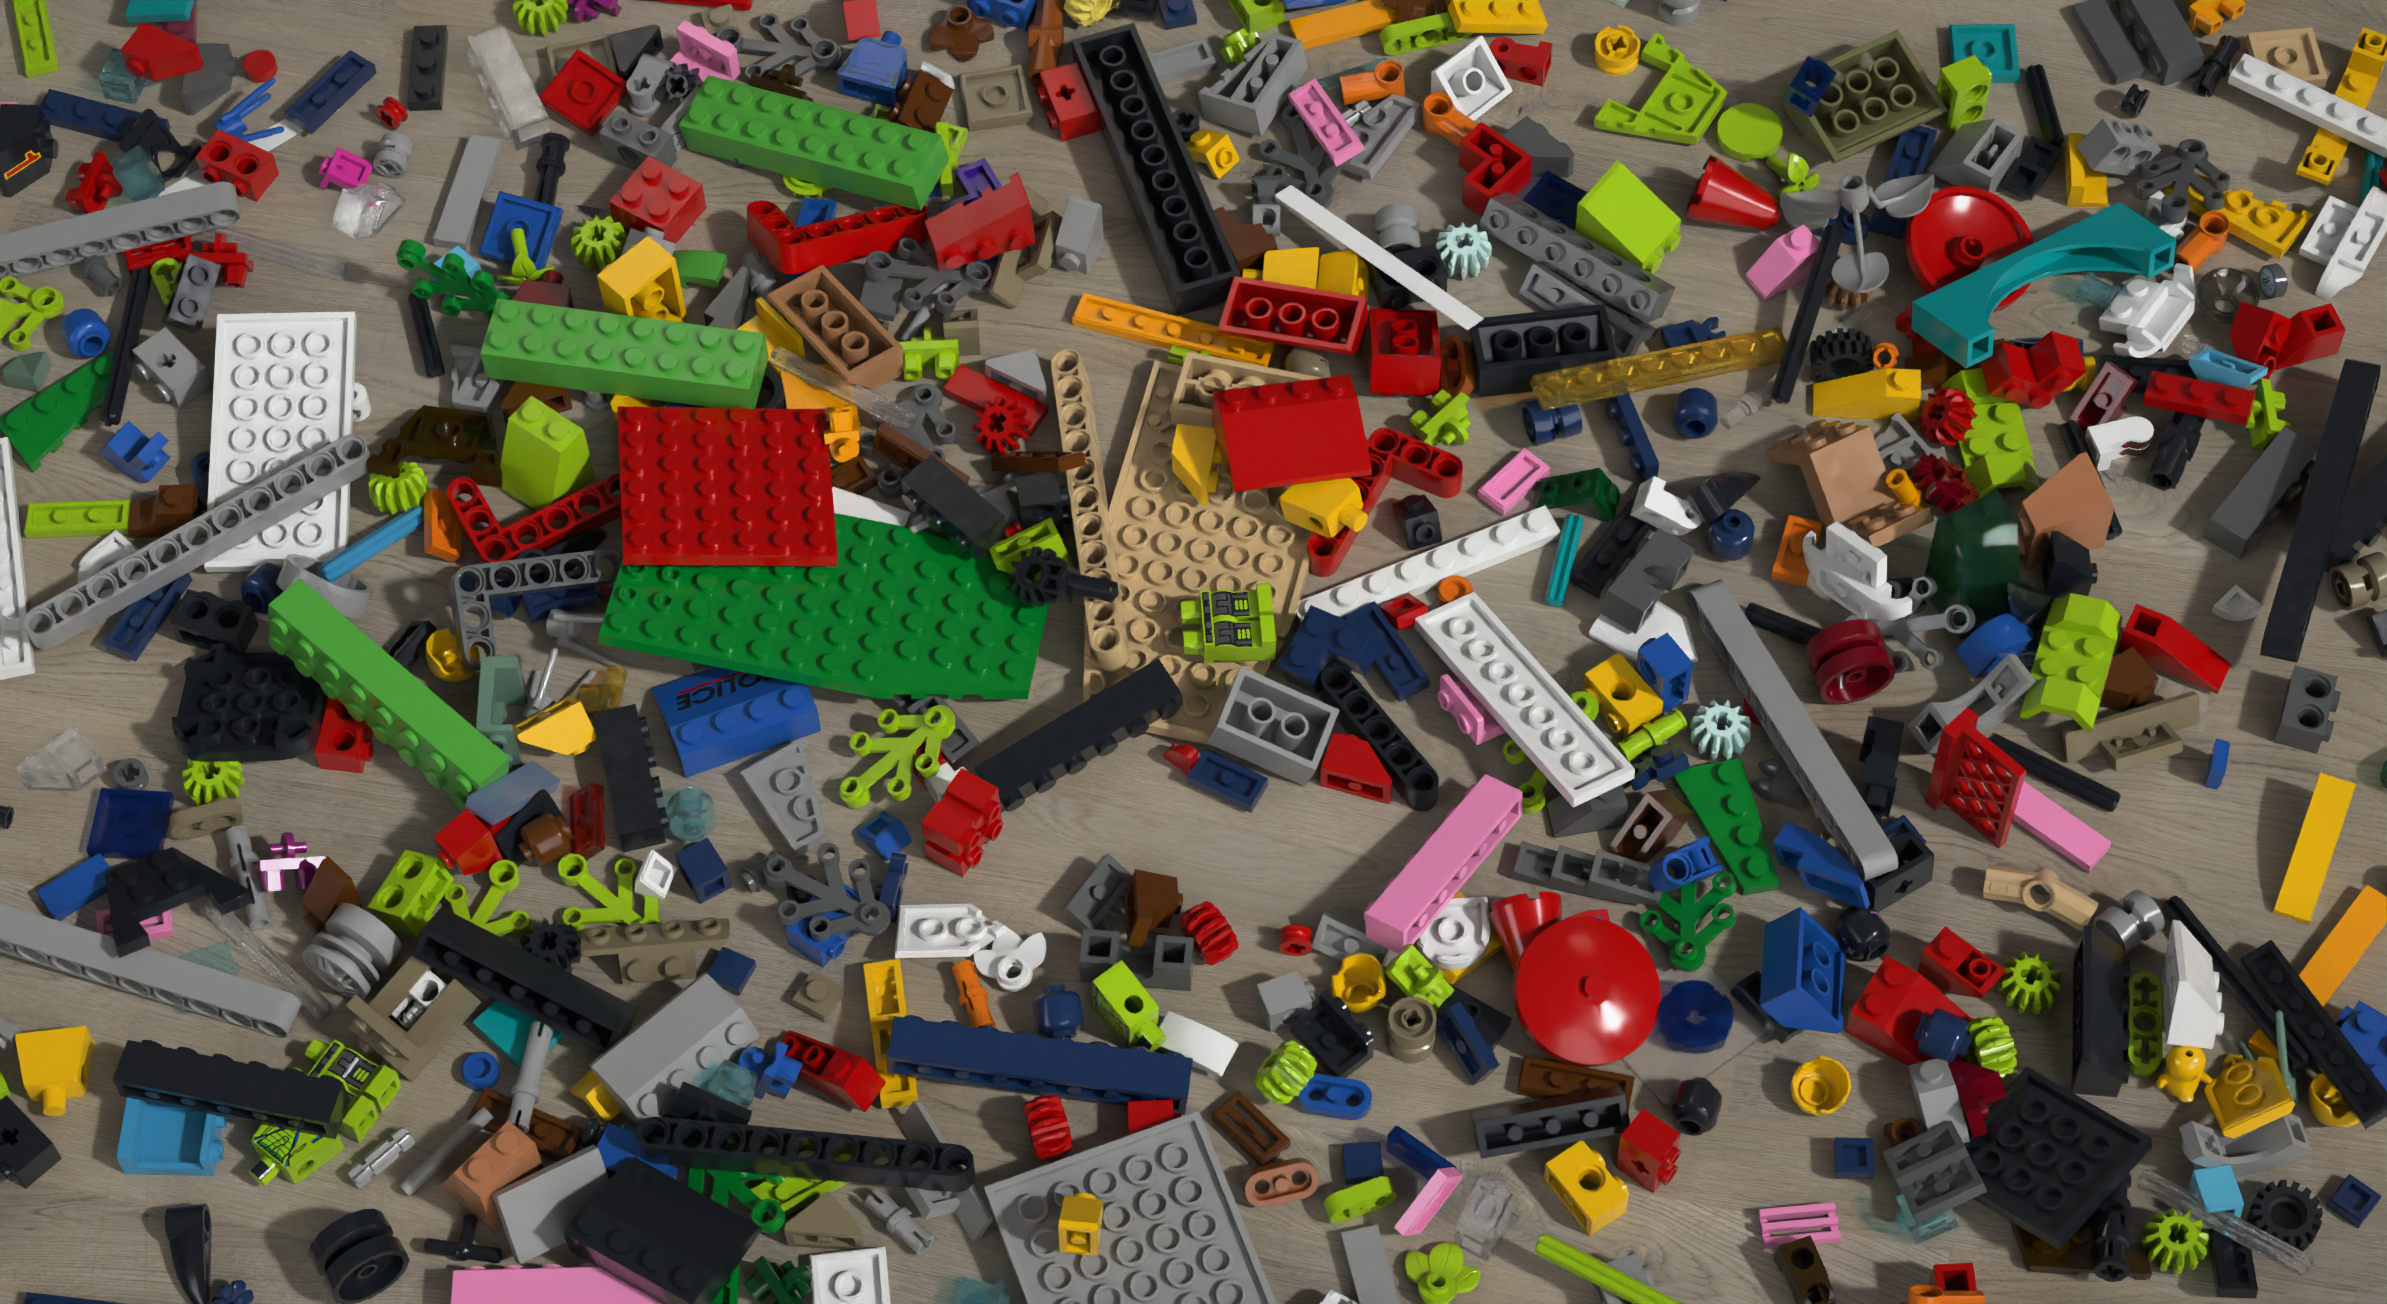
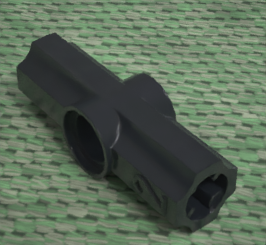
M2175 411L2172 421H2168L2157 447V455L2147 476V479L2153 483L2154 487L2164 491L2176 488L2187 461L2191 462L2202 434L2200 432L2206 417Z

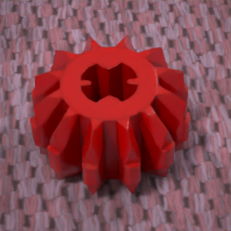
M1939 387L1936 394L1928 393V402L1926 404L1920 405L1923 413L1916 418L1921 423L1919 431L1933 444L1955 447L1957 441H1966V432L1968 430H1974L1971 421L1978 416L1973 411L1975 403L1964 392L1956 388Z
M996 396L994 404L988 400L983 401V406L986 410L984 413L981 411L974 412V415L980 419V422L973 424L971 427L972 430L980 432L976 437V441L981 445L986 444V451L993 453L998 450L1002 455L1007 454L1009 446L1016 451L1020 450V444L1017 441L1019 438L1023 440L1029 439V435L1023 432V428H1028L1032 425L1030 420L1023 418L1028 411L1023 406L1017 407L1018 401L1010 397L1005 401L1004 397ZM1001 419L1005 420V421L1002 423V425H1003V427H1004V430H1003V431H999V430H998V429H1000V427H1001V425H1000V423H999V421H1000Z
M1205 901L1199 905H1194L1180 917L1181 931L1186 937L1194 938V950L1206 964L1212 966L1224 961L1238 949L1237 936L1233 932L1232 926L1212 903Z
M1054 1094L1049 1096L1042 1095L1035 1097L1034 1100L1025 1102L1023 1108L1035 1155L1041 1160H1052L1070 1153L1073 1147L1072 1137L1061 1099Z

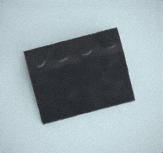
M633 1157L585 1201L563 1233L570 1252L663 1304H711L762 1231V1228L638 1158Z

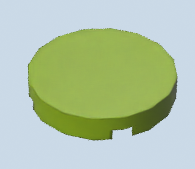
M1757 103L1737 104L1723 112L1718 120V143L1726 154L1737 160L1751 162V159L1760 158V161L1767 159L1770 155L1777 152L1782 143L1783 125L1778 115L1763 105Z

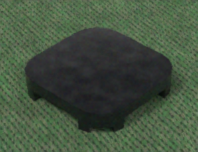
M225 643L212 644V652L200 656L195 661L188 658L184 666L186 680L177 717H172V727L177 747L184 756L192 760L205 762L279 761L300 756L316 744L328 696L323 692L320 684L311 676L305 677L302 675L288 656L285 654L280 655L277 652L227 653Z

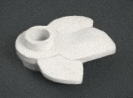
M1007 928V932L994 940L992 950H979L974 953L976 968L983 976L996 979L1002 989L1010 992L1020 991L1031 982L1032 970L1044 961L1047 949L1046 940L1040 932L1028 937L1023 942L1015 932ZM1013 972L1021 973L1015 978H1009Z

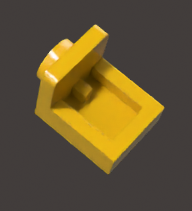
M1201 129L1192 134L1190 140L1186 143L1192 161L1206 163L1214 178L1220 179L1240 160L1226 133Z

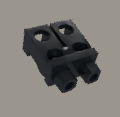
M1868 716L1859 761L1865 762L1863 771L1860 773L1857 791L1879 825H1881L1882 816L1889 818L1896 789L1897 778L1895 777V772L1898 764L1904 722Z

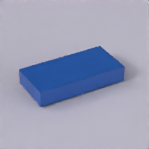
M98 853L36 892L53 918L61 921L107 893L105 874L113 870L101 853Z

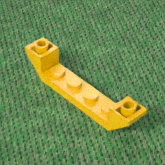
M2363 27L2352 50L2346 71L2334 94L2335 96L2366 109L2387 60V35ZM2319 127L2311 146H2308L2296 174L2328 186L2333 181L2351 141Z

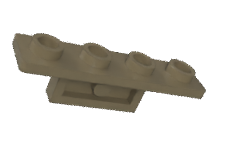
M1027 185L1024 188L1030 201L1036 244L1000 254L989 288V293L1011 309L1018 307L1025 281L1038 275H1043L1050 268L1052 252L1063 218L1054 211L1046 214L1049 202Z
M2192 691L2095 720L2092 732L2085 731L2080 725L2064 729L2062 732L2064 758L2068 762L2101 753L2117 772L2183 752V740L2175 731L2197 725L2200 722L2199 696L2196 692Z
M709 917L696 921L681 922L672 920L660 924L644 925L635 923L623 927H594L582 931L581 956L618 954L622 984L692 979L697 976L694 948L728 945L730 921L728 918L717 919Z

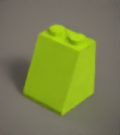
M1617 160L1578 203L1575 231L1651 274L1658 270L1668 251L1673 252L1678 247L1682 235L1679 234L1681 219L1625 165Z
M532 395L508 418L500 463L503 476L502 488H499L533 512H537L582 490L595 476L584 429Z

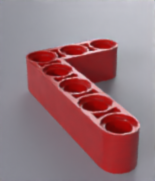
M760 200L754 201L747 206V238L779 272L799 274L811 271L822 264L828 267L866 258L873 251H895L900 240L905 237L916 240L919 245L926 242L925 220L928 219V208L924 205L922 210L919 211L895 204L797 227L776 204Z
M1379 428L1367 440L1373 477H1351L1360 489L1363 502L1361 511L1369 516L1391 477L1441 498L1457 496L1462 488L1463 463L1459 457L1396 430ZM1344 526V529H1341L1332 538H1327L1313 532L1307 544V553L1310 559L1309 571L1318 577L1333 575L1339 568L1359 532H1355L1347 526ZM1323 553H1324V554H1328V555H1327V556H1319L1318 554H1323Z
M619 473L594 483L503 529L479 487L472 479L468 477L455 478L447 487L450 511L480 563L516 560L522 551L531 548L540 549L544 552L562 541L593 531L621 517L620 498L612 495L616 490H620ZM460 494L472 496L467 502L455 500ZM586 505L598 507V510L594 513H585L581 509ZM556 520H563L567 523L565 527L560 529L550 526ZM478 522L488 524V527L482 531H476L471 528ZM526 535L536 538L531 544L519 542V539ZM492 551H501L505 554L497 560L487 557Z

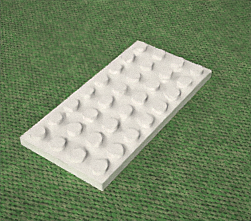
M355 311L217 314L207 512L341 437L352 434L357 328ZM352 453L348 455V459H351ZM322 469L316 475L325 476L331 469ZM350 483L204 564L206 572H250L259 564L265 562L283 567L287 555L290 554L307 556L327 562L348 548ZM291 486L286 490V493H294L299 490L300 486ZM261 503L254 510H264L268 507L269 503ZM230 520L224 527L231 528L237 524L238 520Z

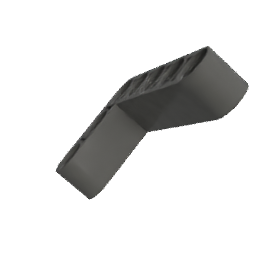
M601 549L461 567L451 576L448 584L458 657L461 665L469 671H480L481 662L474 661L469 654V649L472 645L482 647L486 654L485 657L496 656L489 599L610 584L617 578L623 559L622 554L614 549ZM600 559L611 561L614 566L612 575L602 573L599 568ZM566 563H573L578 567L580 572L578 579H571L565 574L564 566ZM531 567H538L544 572V583L533 582L529 575ZM496 571H503L509 576V587L502 588L496 584L494 580ZM468 575L474 580L475 589L473 592H466L460 587V576ZM473 610L477 612L480 617V625L478 627H471L465 622V611Z

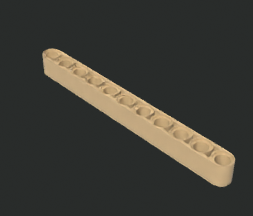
M1063 349L1058 351L1051 360L1063 452L1084 453L1086 462L1085 466L1066 470L1080 574L1115 581L1118 583L1119 591L1118 597L1113 602L1084 597L1089 639L1100 666L1107 671H1118L1127 665L1130 659L1090 380L1079 353L1073 349Z

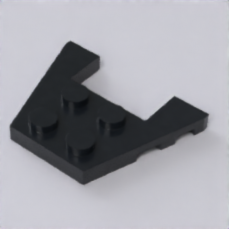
M174 847L158 851L153 855L121 866L105 874L114 941L119 958L150 946L149 935L139 922L206 895L221 915H225L252 903L249 889Z

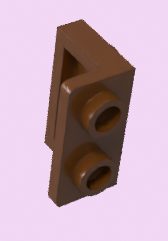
M920 69L912 78L906 77L902 81L897 91V94L900 95L899 101H896L891 106L886 119L890 120L889 122L935 133L936 122H940L953 89Z

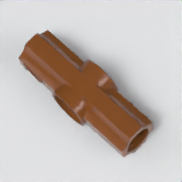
M1037 0L1034 25H1030L1028 51L1030 56L1027 70L1028 82L1033 83L1036 87L1041 86L1040 72L1057 68L1058 58L1062 56L1064 45L1063 18L1065 13L1063 8L1065 0Z

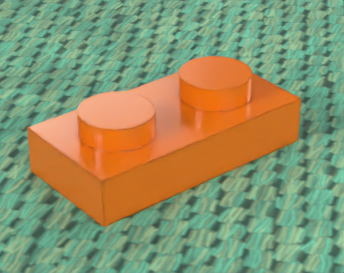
M432 487L424 494V552L453 563L461 557V529L450 511L447 493ZM456 497L455 500L461 502V498Z
M1793 515L1788 516L1771 579L1806 587L1810 571L1805 563L1802 543L1804 537L1810 531L1816 533L1817 548L1823 523Z

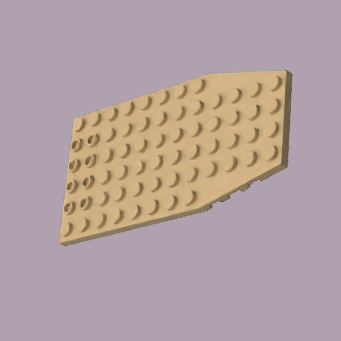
M1188 351L1183 366L1154 361L1108 510L1130 659L1127 665L1118 671H1107L1100 666L1090 644L1085 611L1083 703L1159 658L1181 691L1183 705L1171 718L1166 720L1160 718L1150 724L1146 732L1213 746L1208 744L1207 740L1229 686L1239 668L1242 666L1266 677L1291 636L1297 607L1301 600L1310 568L1307 544L1313 532L1284 519L1279 497L1291 485L1234 492L1224 459L1222 464L1216 463L1214 472H1219L1217 492H1210L1208 505H1201L1173 473L1171 451L1177 423L1213 428V391L1319 379L1321 377ZM1271 583L1276 634L1275 660L1232 662L1215 660V663H1204L1203 655L1184 654L1183 631L1201 630V624H1181L1180 603L1182 601L1200 599V590H1210L1211 592L1217 590H1229L1232 592L1256 590L1257 584Z

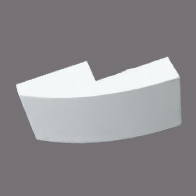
M1170 1011L1167 1012L1159 1027L1167 1036V1039L1157 1050L1178 1052L1184 1055V1057L1193 1058L1192 1067L1221 1077L1239 1046L1231 1038Z

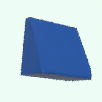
M881 811L856 832L858 837L884 861L890 860L892 852H900L912 841L903 822L885 811Z

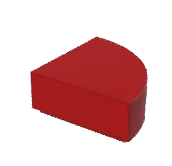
M1173 743L1163 755L1166 760L1187 775H1189L1199 758L1198 749L1190 744H1184L1180 747L1178 743Z

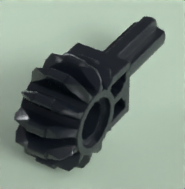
M1033 546L1031 553L1020 551L1022 560L1020 562L1011 561L1015 572L1007 575L1009 581L1014 583L1010 588L1011 592L1019 596L1022 603L1026 605L1033 603L1036 607H1043L1046 600L1050 603H1056V599L1072 603L1074 595L1113 602L1119 594L1117 582L1081 575L1079 570L1065 563L1060 557H1057L1055 551L1050 548L1044 550L1039 546ZM1042 571L1041 578L1034 583L1035 576L1038 572Z

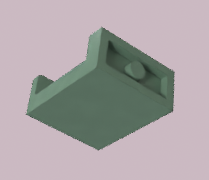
M481 657L476 729L510 757L509 768L522 766L523 758L513 725L504 724L506 705L527 704L528 692L518 657Z

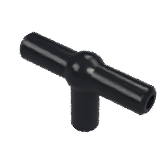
M471 1214L463 1217L457 1242L427 1238L424 1244L425 1253L450 1256L459 1261L470 1259L499 1263L502 1257V1250L500 1248L473 1244L478 1218Z

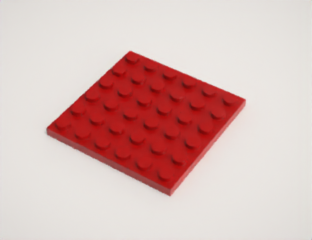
M617 406L623 565L837 566L838 551L829 445L825 444L824 431L827 430L825 409L754 408L752 410L746 408Z

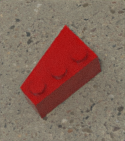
M1018 172L1009 177L1010 183L995 191L991 187L981 191L983 197L965 206L963 202H960L925 220L928 243L939 272L959 268L964 264L981 259H990L998 254L1020 250L1029 245L1036 244L1030 201Z

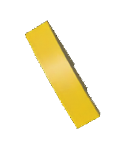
M2320 772L2273 913L2309 925L2356 786L2355 783Z
M900 959L863 964L876 1069L877 1073L886 1082L879 1092L881 1107L886 1109L911 1105L912 1102L919 1101L916 1077L887 1073V1057L894 1016H907Z

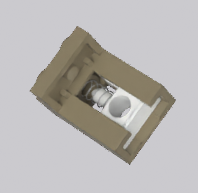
M412 954L369 1005L356 994L346 1004L356 1014L351 1020L353 1023L348 1028L359 1036L354 1043L371 1057L376 1051L384 1058L380 1063L382 1067L385 1065L397 1071L398 1077L402 1073L410 1081H413L479 1006L481 1001L455 978L453 979L450 975L413 957ZM438 989L437 996L433 1000L427 1001L428 994L432 990ZM401 1023L405 1028L407 1027L408 1032L403 1030L399 1024Z

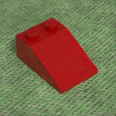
M1369 308L1370 393H1378L1382 396L1411 394L1415 397H1427L1439 393L1441 351L1437 311Z
M1886 955L1850 1011L1845 1032L1909 1066L1934 1059L1921 1053L1917 1047L1918 1041L1913 1039L1925 1012L1931 1014L1933 1010L1940 1008L1965 1019L1967 1023L1973 1021V1019L1920 973ZM1957 1055L1955 1059L1961 1061L1962 1057Z

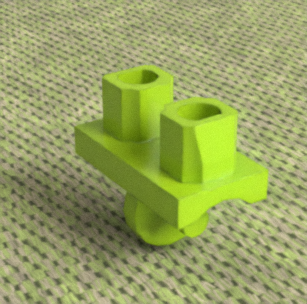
M924 327V337H913L911 341L899 342L903 347L902 369L906 381L921 379L922 369L935 368L936 377L939 379H950L954 375L956 367L960 366L958 339L945 340L944 336L932 337L931 327Z
M2264 378L2258 381L2257 388L2253 390L2256 391L2255 403L2247 426L2245 425L2246 428H2249L2252 448L2260 450L2269 442H2272L2284 426L2291 430L2289 421L2277 419V415L2285 409V393L2272 390L2271 381Z
M1442 389L1431 401V409L1437 414L1432 418L1423 410H1418L1410 418L1409 429L1419 437L1420 441L1432 446H1436L1439 442H1442L1445 446H1448L1451 442L1460 446L1464 445L1469 440V434L1466 429L1471 425L1467 418L1468 411L1465 405L1469 401V396L1460 392L1455 397Z
M1406 944L1397 957H1394L1384 969L1385 975L1392 982H1395L1408 997H1420L1428 1001L1433 1006L1436 1014L1441 1004L1455 991L1443 978V971L1438 966L1433 967L1412 944Z

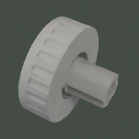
M287 555L276 581L280 589L285 591L298 579H301L344 617L353 619L363 617L373 593V588L368 583L349 572L332 583L320 578L317 573L318 567L325 562L302 555Z

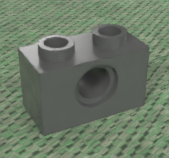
M616 110L599 132L604 157L635 171L648 156L669 167H672L677 160L672 134L619 110Z

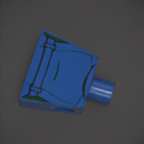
M885 31L880 41L868 37L862 38L837 72L839 94L891 107L896 101L898 102L900 95L897 94V91L902 81L906 78L908 71L906 49L900 46L901 37L893 31Z

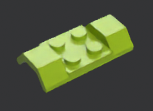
M1982 368L1961 370L1942 383V388H1956L1964 392L1975 403L1973 411L1978 416L1971 421L1974 430H1968L1966 432V441H1957L1956 447L1962 469L1968 474L1966 477L1967 481L1974 483L1975 487L1973 490L1980 495L1978 500H1981L1997 489L2022 486L2031 493L2037 490L2040 484L2019 404L1989 395Z
M2070 593L2052 602L2031 671V675L2036 682L2026 692L2020 718L2028 719L2044 711L2072 717L2085 731H2093L2123 616L2107 600Z

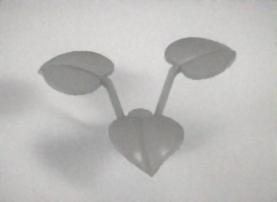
M1852 172L1840 178L1839 189L1836 191L1837 197L1831 191L1819 189L1796 193L1780 192V206L1785 220L1792 228L1796 229L1804 224L1810 232L1823 230L1828 225L1829 219L1837 218L1841 204L1848 212L1853 213L1858 255L1848 254L1840 257L1834 263L1831 274L1834 283L1838 287L1853 293H1866L1877 289L1884 283L1889 274V263L1881 252L1864 254L1859 213L1865 210L1870 198L1878 209L1886 207V212L1892 217L1906 218L1921 213L1929 204L1935 178L1934 174L1897 178L1881 184L1873 193L1872 186H1867L1865 176Z

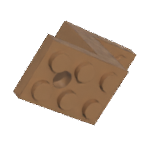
M1821 419L1806 426L1807 431L1799 435L1790 433L1776 440L1777 445L1766 449L1771 462L1800 465L1821 523H1823L1825 534L1826 527L1837 521L1847 529L1854 531L1859 537L1874 547H1879L1934 521L1929 507L1915 506L1914 503L1899 504L1895 494L1886 483L1888 474L1870 426L1856 425L1855 422L1841 424L1839 420L1829 423L1825 419Z

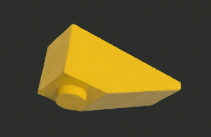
M1887 368L1813 384V416L1891 420L1893 415L1899 412L1906 421L1916 422L1921 402V370Z

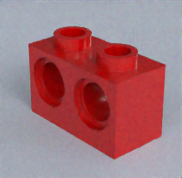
M220 129L214 133L196 155L200 174L205 181L210 184L216 182L232 183L236 187L238 197L243 198L245 196L255 202L258 201L279 174L272 153Z
M328 699L314 754L320 769L363 773L365 762H370L373 756V731L364 720L361 722L355 719L349 720L351 715L348 713L346 706L338 699ZM351 746L349 749L341 751L344 747Z

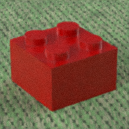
M649 156L609 200L612 219L614 223L620 222L625 232L629 233L631 228L644 232L647 226L664 232L663 239L675 244L707 208L701 183Z

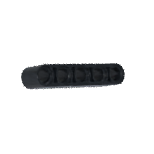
M1342 665L1327 667L1321 674V701L1340 710L1336 720L1348 734H1353L1361 740L1368 741L1390 776L1392 787L1408 806L1416 811L1432 809L1438 801L1439 777L1436 771L1349 669ZM1332 686H1341V687H1343V688H1341V689H1332V688H1330V687H1332ZM1353 711H1362V712H1364V713H1363V714H1353V713H1351V712H1353ZM1383 736L1385 739L1377 740L1372 737ZM1396 761H1404V762H1406L1407 764H1405V765H1397V764H1395L1394 762H1396ZM1419 786H1424L1429 789L1426 791H1420L1416 788Z

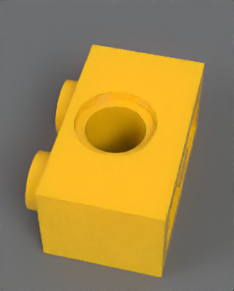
M1619 652L1585 673L1583 691L1589 692L1596 697L1599 711L1605 716L1607 725L1613 732H1619L1624 739L1641 730L1640 726L1646 722L1653 723L1661 718L1662 699ZM1614 697H1624L1626 700H1616Z
M1582 1140L1545 1164L1544 1180L1587 1234L1592 1236L1626 1213L1629 1191L1619 1177L1615 1176L1613 1178L1608 1172L1601 1154L1595 1148L1590 1149ZM1583 1182H1592L1596 1184L1598 1188L1594 1190L1584 1189L1580 1184Z

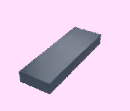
M531 761L469 795L465 806L489 824L495 825L520 811L540 790L545 789L549 794L557 790L560 779L536 762Z

